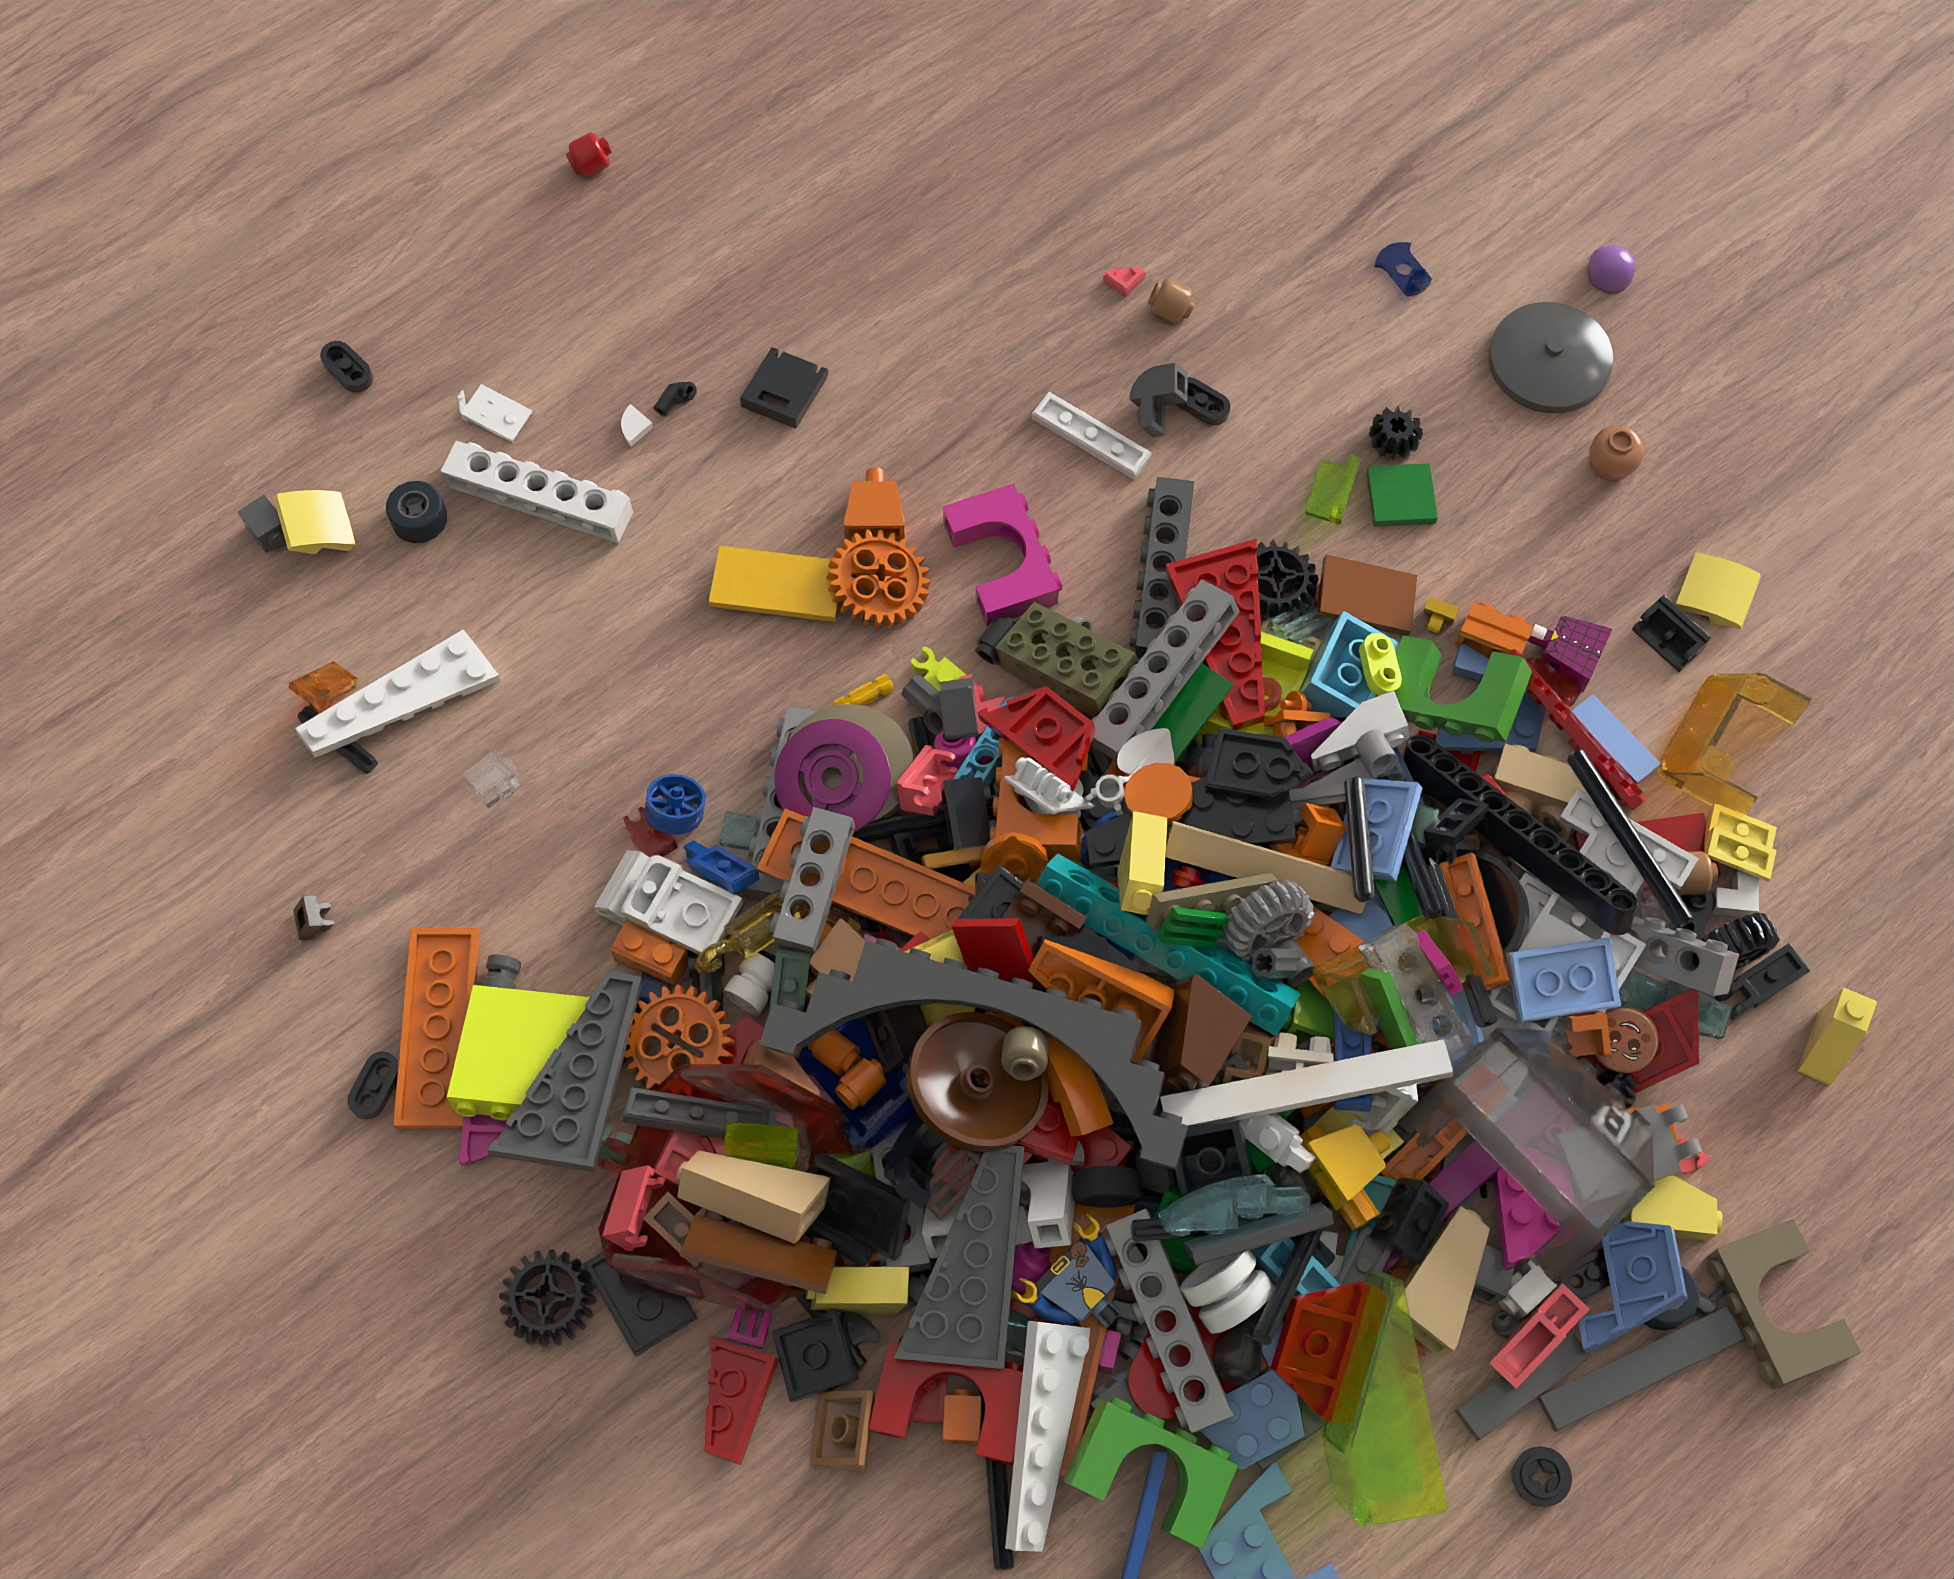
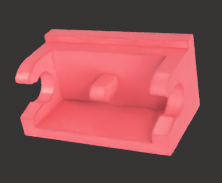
M929 745L924 746L896 782L901 810L932 816L936 814L942 806L940 785L944 780L954 779L959 770L955 767H947L943 763V760L953 762L956 758L953 753L932 749V746Z
M649 1165L622 1171L602 1235L627 1251H633L634 1248L646 1245L648 1236L639 1237L644 1220L643 1217L645 1216L652 1190L663 1187L665 1182L664 1177L650 1178L654 1175L655 1169Z

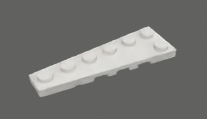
M463 629L295 729L297 735L314 758L355 742L363 736H369L384 730V726L400 719L402 721L414 717V713L426 708H437L444 705V701L461 694L463 697L500 681L499 674Z
M1028 1321L1005 1549L1043 1552L1084 1358L1089 1349L1090 1328Z

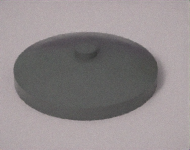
M1538 302L1514 310L1500 322L1489 347V366L1498 386L1515 402L1539 412L1565 413L1586 406L1602 392L1612 371L1613 351L1602 327L1583 311L1561 303Z

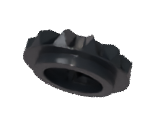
M1538 1446L1532 1447L1520 1454L1513 1465L1512 1482L1515 1484L1519 1496L1530 1502L1532 1506L1550 1507L1558 1504L1568 1495L1572 1484V1474L1567 1461L1560 1453L1548 1447ZM1538 1464L1543 1473L1556 1474V1476L1545 1482L1546 1488L1541 1487L1538 1481H1528V1478L1537 1473Z

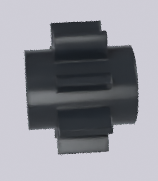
M1607 1070L1596 1078L1594 1087L1598 1092L1592 1098L1601 1108H1605L1607 1111L1629 1109L1636 1100V1095L1632 1090L1638 1084L1629 1074Z

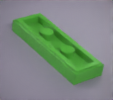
M1371 968L1360 974L1389 1049L1393 1050L1418 1045L1391 974Z

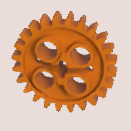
M866 530L863 539L857 533L853 535L852 542L845 539L841 548H836L833 555L834 558H831L828 565L831 569L826 576V579L831 580L828 591L836 592L832 601L843 602L840 612L843 613L850 609L852 611L851 621L860 616L862 617V626L865 627L868 621L871 620L874 622L875 629L879 628L881 622H885L888 629H891L894 619L901 626L904 624L906 617L912 620L917 612L916 610L920 611L924 605L923 600H926L929 591L926 589H928L931 583L930 579L924 578L927 576L929 568L920 567L925 559L924 556L914 557L917 547L913 546L907 549L905 547L907 539L904 538L898 543L895 541V533L893 532L888 539L884 538L882 530H879L876 537H873L871 532ZM857 560L865 561L869 566H862ZM889 563L896 564L900 569H893ZM857 589H863L867 591L869 595H862L857 591ZM888 592H894L900 598H893Z
M676 985L674 994L664 986L662 987V997L660 998L655 993L650 992L651 1003L646 1004L639 1000L638 1004L642 1011L640 1014L636 1012L633 1019L635 1022L631 1026V1037L628 1038L627 1042L631 1049L625 1051L624 1054L625 1058H633L634 1061L627 1066V1069L630 1071L640 1070L635 1080L641 1083L648 1079L646 1089L653 1091L658 1084L659 1092L668 1093L671 1088L672 1094L680 1095L682 1088H684L687 1095L693 1096L694 1085H697L703 1091L707 1090L705 1079L708 1078L717 1082L718 1079L714 1071L716 1069L726 1071L727 1069L720 1062L721 1059L732 1058V1054L724 1050L726 1045L734 1044L733 1039L725 1037V1033L731 1031L733 1026L722 1024V1021L728 1016L727 1012L720 1011L716 1013L720 1003L717 1000H713L707 1004L709 994L703 991L697 997V989L693 986H690L686 994H684V989L681 985ZM677 1009L679 1011L678 1022L673 1026H667L665 1022L667 1013ZM658 1025L673 1035L680 1037L683 1041L704 1053L703 1057L699 1058L682 1047L675 1045L672 1041L653 1031L652 1026ZM702 1026H706L708 1028L707 1039L702 1043H696L694 1040L695 1031ZM655 1039H660V1052L655 1056H649L647 1050L649 1043ZM683 1056H688L691 1064L689 1069L684 1073H678L676 1070L677 1061Z

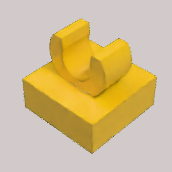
M1429 596L1423 612L1432 616L1426 630L1439 634L1444 620L1452 624L1454 623L1459 607Z

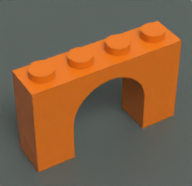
M1000 738L999 757L1003 758L1002 767H997L996 785L1000 787L999 797H994L993 815L997 817L996 827H991L990 840L1001 834L1011 832L1023 833L1037 839L1046 848L1049 860H1052L1057 854L1069 860H1080L1082 826L1079 815L1039 814L1024 808L1018 802L1020 794L1014 791V786L1004 780V776L1015 775L1017 772L1015 768L1016 762L1022 757L1025 759L1027 757L1006 740ZM1088 753L1082 768L1083 771H1087Z

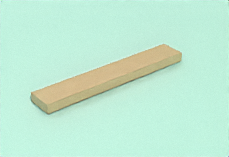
M1175 821L1172 822L1166 841L1165 857L1236 878L1272 873L1279 880L1278 882L1285 879L1289 882L1295 881L1311 900L1358 914L1363 913L1366 902H1358L1354 897L1352 873Z

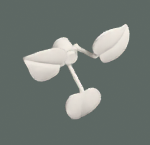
M1166 728L1153 729L1128 740L1119 751L1117 764L1121 771L1130 775L1128 777H1116L1114 775L1101 777L1096 783V788L1091 789V793L1084 797V799L1090 802L1093 798L1098 797L1102 805L1108 808H1115L1118 816L1123 815L1124 813L1120 805L1125 799L1123 784L1129 781L1132 774L1143 766L1153 763H1170L1174 765L1170 731ZM1078 779L1074 792L1082 797L1083 786ZM1024 797L1034 813L1049 814L1040 810L1038 803L1034 800ZM1081 810L1077 812H1057L1056 814H1078L1080 818Z

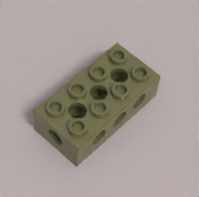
M1036 602L1027 609L995 647L1005 671L1037 688L1047 686L1070 705L1092 717L1100 714L1107 705L1108 698L1112 692L1118 690L1126 680L1130 668L1138 664L1135 652Z

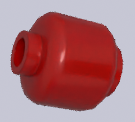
M590 132L572 141L568 146L569 152L566 153V156L577 175L581 173L585 177H590L607 168L610 164L608 155L612 153V150L605 137L599 139L596 134Z

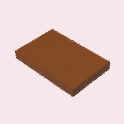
M1326 554L1322 563L1317 616L1336 620L1345 611L1374 629L1409 636L1413 625L1417 575Z

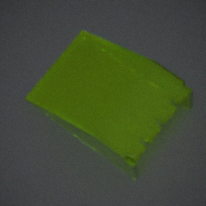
M1372 1271L1368 1274L1366 1284L1371 1285L1331 1422L1326 1421L1322 1433L1335 1500L1361 1526L1367 1525L1370 1522V1517L1372 1525H1379L1443 1513L1448 1510L1403 1279L1381 1271Z

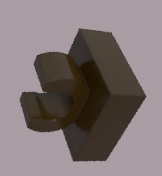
M316 895L302 896L293 909L299 940H312L318 931L331 929L334 925V920H324L320 915L321 913H328L331 909L330 903L322 902L318 904Z

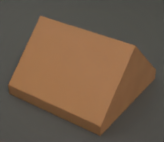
M831 1391L819 1394L809 1466L866 1473L871 1431L868 1428L875 1403L873 1391Z

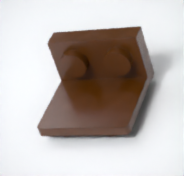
M1026 880L1020 887L1001 918L1020 919L1033 958L1037 954V937H1073L1087 919L1086 916L1029 880Z

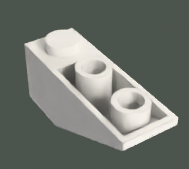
M1392 691L1362 702L1311 755L1314 771L1316 772L1321 769L1323 771L1333 770L1340 766L1341 762L1352 758H1360L1356 749V742L1361 735L1368 731L1380 730L1392 748L1401 745L1405 739H1408V723L1395 692Z

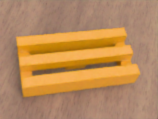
M986 845L924 855L922 863L924 867L932 870L981 861L982 850Z

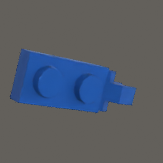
M692 841L683 846L687 857L686 863L689 864V867L694 872L732 894L743 891L749 885L760 880L757 867L718 845L708 849L696 841Z

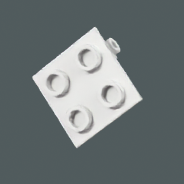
M1022 757L1018 759L1015 764L1016 774L1004 776V780L1014 786L1016 793L1031 798L1038 803V808L1046 813L1077 812L1078 810L1092 809L1094 807L1092 803L1074 791L1072 792L1070 785L1054 774L1049 773L1047 769L1042 768L1041 765L1031 758L1025 759Z

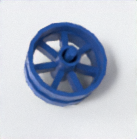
M669 774L660 776L652 781L647 788L644 814L648 823L663 833L674 835L689 833L698 828L703 820L706 794L698 782L685 775ZM697 804L698 809L693 808L689 805Z

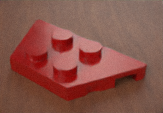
M1047 686L1033 690L1026 696H1017L1006 700L1007 705L989 712L987 708H984L978 712L980 721L1024 756L1031 758L1041 765L1042 768L1047 769L1049 773L1054 774L1070 785L1072 792L1075 790L1096 730L1094 723Z
M1690 988L1643 1011L1655 1023L1658 1030L1659 1043L1655 1056L1647 1066L1635 1072L1625 1073L1629 1074L1638 1084L1632 1090L1634 1093H1638L1699 1064L1698 990ZM1595 1054L1586 1055L1604 1071L1611 1070L1604 1066Z
M1361 1281L1292 1297L1270 1367L1320 1418L1331 1422L1371 1287V1285Z

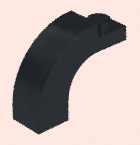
M916 1113L894 1143L885 1164L884 1177L894 1185L901 1198L905 1201L911 1200L921 1209L931 1200L930 1175L933 1167L950 1143L931 1131L919 1117L918 1113Z

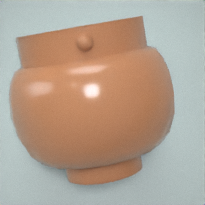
M1610 426L1601 430L1593 438L1589 449L1591 467L1597 476L1607 481H1619L1627 478L1628 475L1632 474L1639 467L1643 458V443L1638 434L1624 426Z

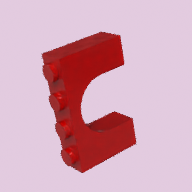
M899 1338L898 1343L889 1341L868 1429L872 1433L907 1441L915 1402L921 1390L929 1382L942 1376L953 1375L963 1377L980 1390L985 1401V1416L976 1452L977 1457L1013 1466L1023 1365L1005 1362L1004 1369L895 1359L894 1356L902 1338Z

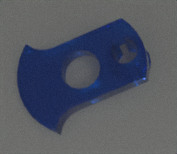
M1397 242L1386 246L1379 252L1374 268L1384 269L1406 296L1418 295L1429 287L1432 278L1410 251L1412 243ZM1400 264H1407L1412 270L1410 274L1403 275L1397 271L1396 267Z

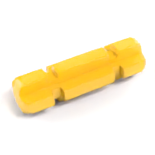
M883 674L875 678L874 683L869 681L849 692L848 697L843 695L834 700L833 706L841 704L865 706L879 698L878 695L884 696L892 692L894 689L893 683L887 674Z

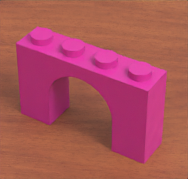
M1014 483L943 506V523L953 547L985 537L997 536L1011 540L1024 554L1025 559L1015 572L976 586V603L986 627H988L994 617L1002 618L1007 616L1013 619L1022 616L1034 602L1044 607L1058 604L1059 591L1062 590L1059 575L1057 572L1052 573L1049 567L1051 563L1049 552L1045 545L1040 546L1037 539L1039 537L1037 524L1034 519L1029 520L1026 513L1028 505L1023 493L1018 494Z

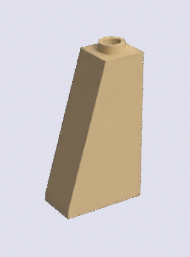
M698 1150L688 1162L684 1161L678 1170L676 1181L680 1182L677 1198L796 1244L824 1209L830 1178Z
M1462 1206L1447 1217L1430 1242L1420 1265L1416 1264L1383 1312L1440 1358L1453 1352L1458 1345L1490 1228L1482 1222L1481 1217L1477 1213Z

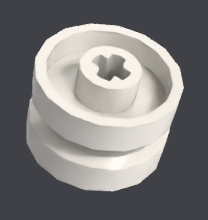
M1250 1250L1203 1263L1193 1270L1181 1284L1180 1291L1189 1304L1193 1307L1201 1306L1198 1317L1212 1334L1223 1332L1246 1320L1269 1300L1275 1288L1264 1271L1254 1270L1256 1258Z

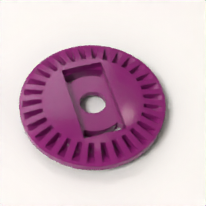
M827 719L803 727L787 741L777 760L774 781L777 798L783 810L786 808L802 816H811L813 807L849 816L854 820V832L869 824L884 806L890 789L891 773L888 758L883 747L869 731L849 721ZM852 753L858 757L862 765L863 783L858 782L859 772L857 766L849 758ZM829 768H837L842 775L841 783L835 788H828L823 783V773ZM805 773L804 781L806 788L814 798L812 804L806 799L800 783V774Z

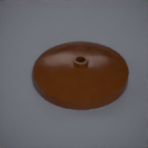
M962 1012L946 1016L932 1024L921 1035L912 1049L908 1060L906 1072L907 1088L911 1102L919 1117L940 1138L966 1150L992 1152L1018 1143L1036 1126L1047 1105L1049 1083L1046 1070L1040 1076L1023 1081L1014 1078L1003 1069L1001 1055L1004 1036L1016 1027L1001 1018L979 1012Z

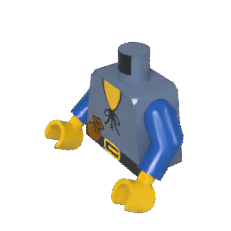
M1086 1214V1217L1090 1220V1225L1087 1229L1082 1230L1076 1222L1073 1225L1074 1230L1085 1238V1241L1080 1237L1035 1284L1020 1278L1019 1280L1026 1286V1291L1023 1295H1020L1012 1290L1011 1296L1026 1303L1031 1310L1045 1321L1063 1325H1070L1076 1322L1082 1325L1092 1314L1108 1328L1121 1314L1107 1299L1116 1289L1114 1281L1117 1277V1270L1114 1258L1107 1247L1104 1237L1099 1232L1098 1222L1090 1214Z

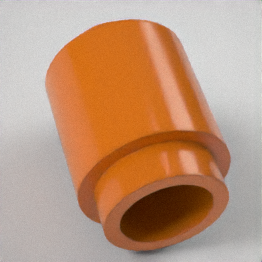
M835 1029L808 1045V1049L812 1051V1056L838 1076L847 1073L861 1060L859 1056L860 1047Z
M862 1058L838 1081L839 1085L834 1091L840 1100L851 1110H854L857 1106L863 1107L887 1084L884 1078L887 1073L884 1072L882 1065L874 1058L870 1061Z

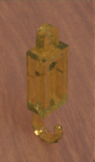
M779 889L724 926L727 939L707 946L699 954L695 964L698 973L706 975L719 969L722 966L720 959H715L712 963H708L720 954L738 951L748 960L775 941L773 938L774 933L770 932L771 921L767 919V916L777 909H782L784 900H780L781 891ZM797 906L794 909L792 916L796 919H800V912L806 909L808 906Z

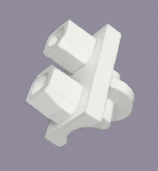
M1278 1033L1274 1047L1269 1046V1071L1285 1072L1334 1062V1053H1331L1330 1039L1327 1037H1312L1310 1050L1308 1051L1296 1049L1297 1036L1289 1033Z

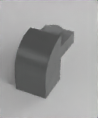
M1176 363L1154 366L1147 369L1136 379L1130 391L1129 400L1140 407L1137 414L1140 428L1153 437L1165 435V406L1187 402L1188 373Z

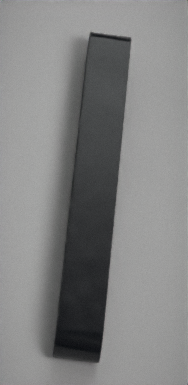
M1414 735L1407 740L1403 760L1414 782H1418L1425 791L1447 808L1458 798L1489 804V811L1487 812L1488 829L1482 834L1485 838L1604 931L1613 935H1624L1630 931L1639 902L1633 892L1433 739L1424 735ZM1477 824L1474 829L1478 831L1479 825Z

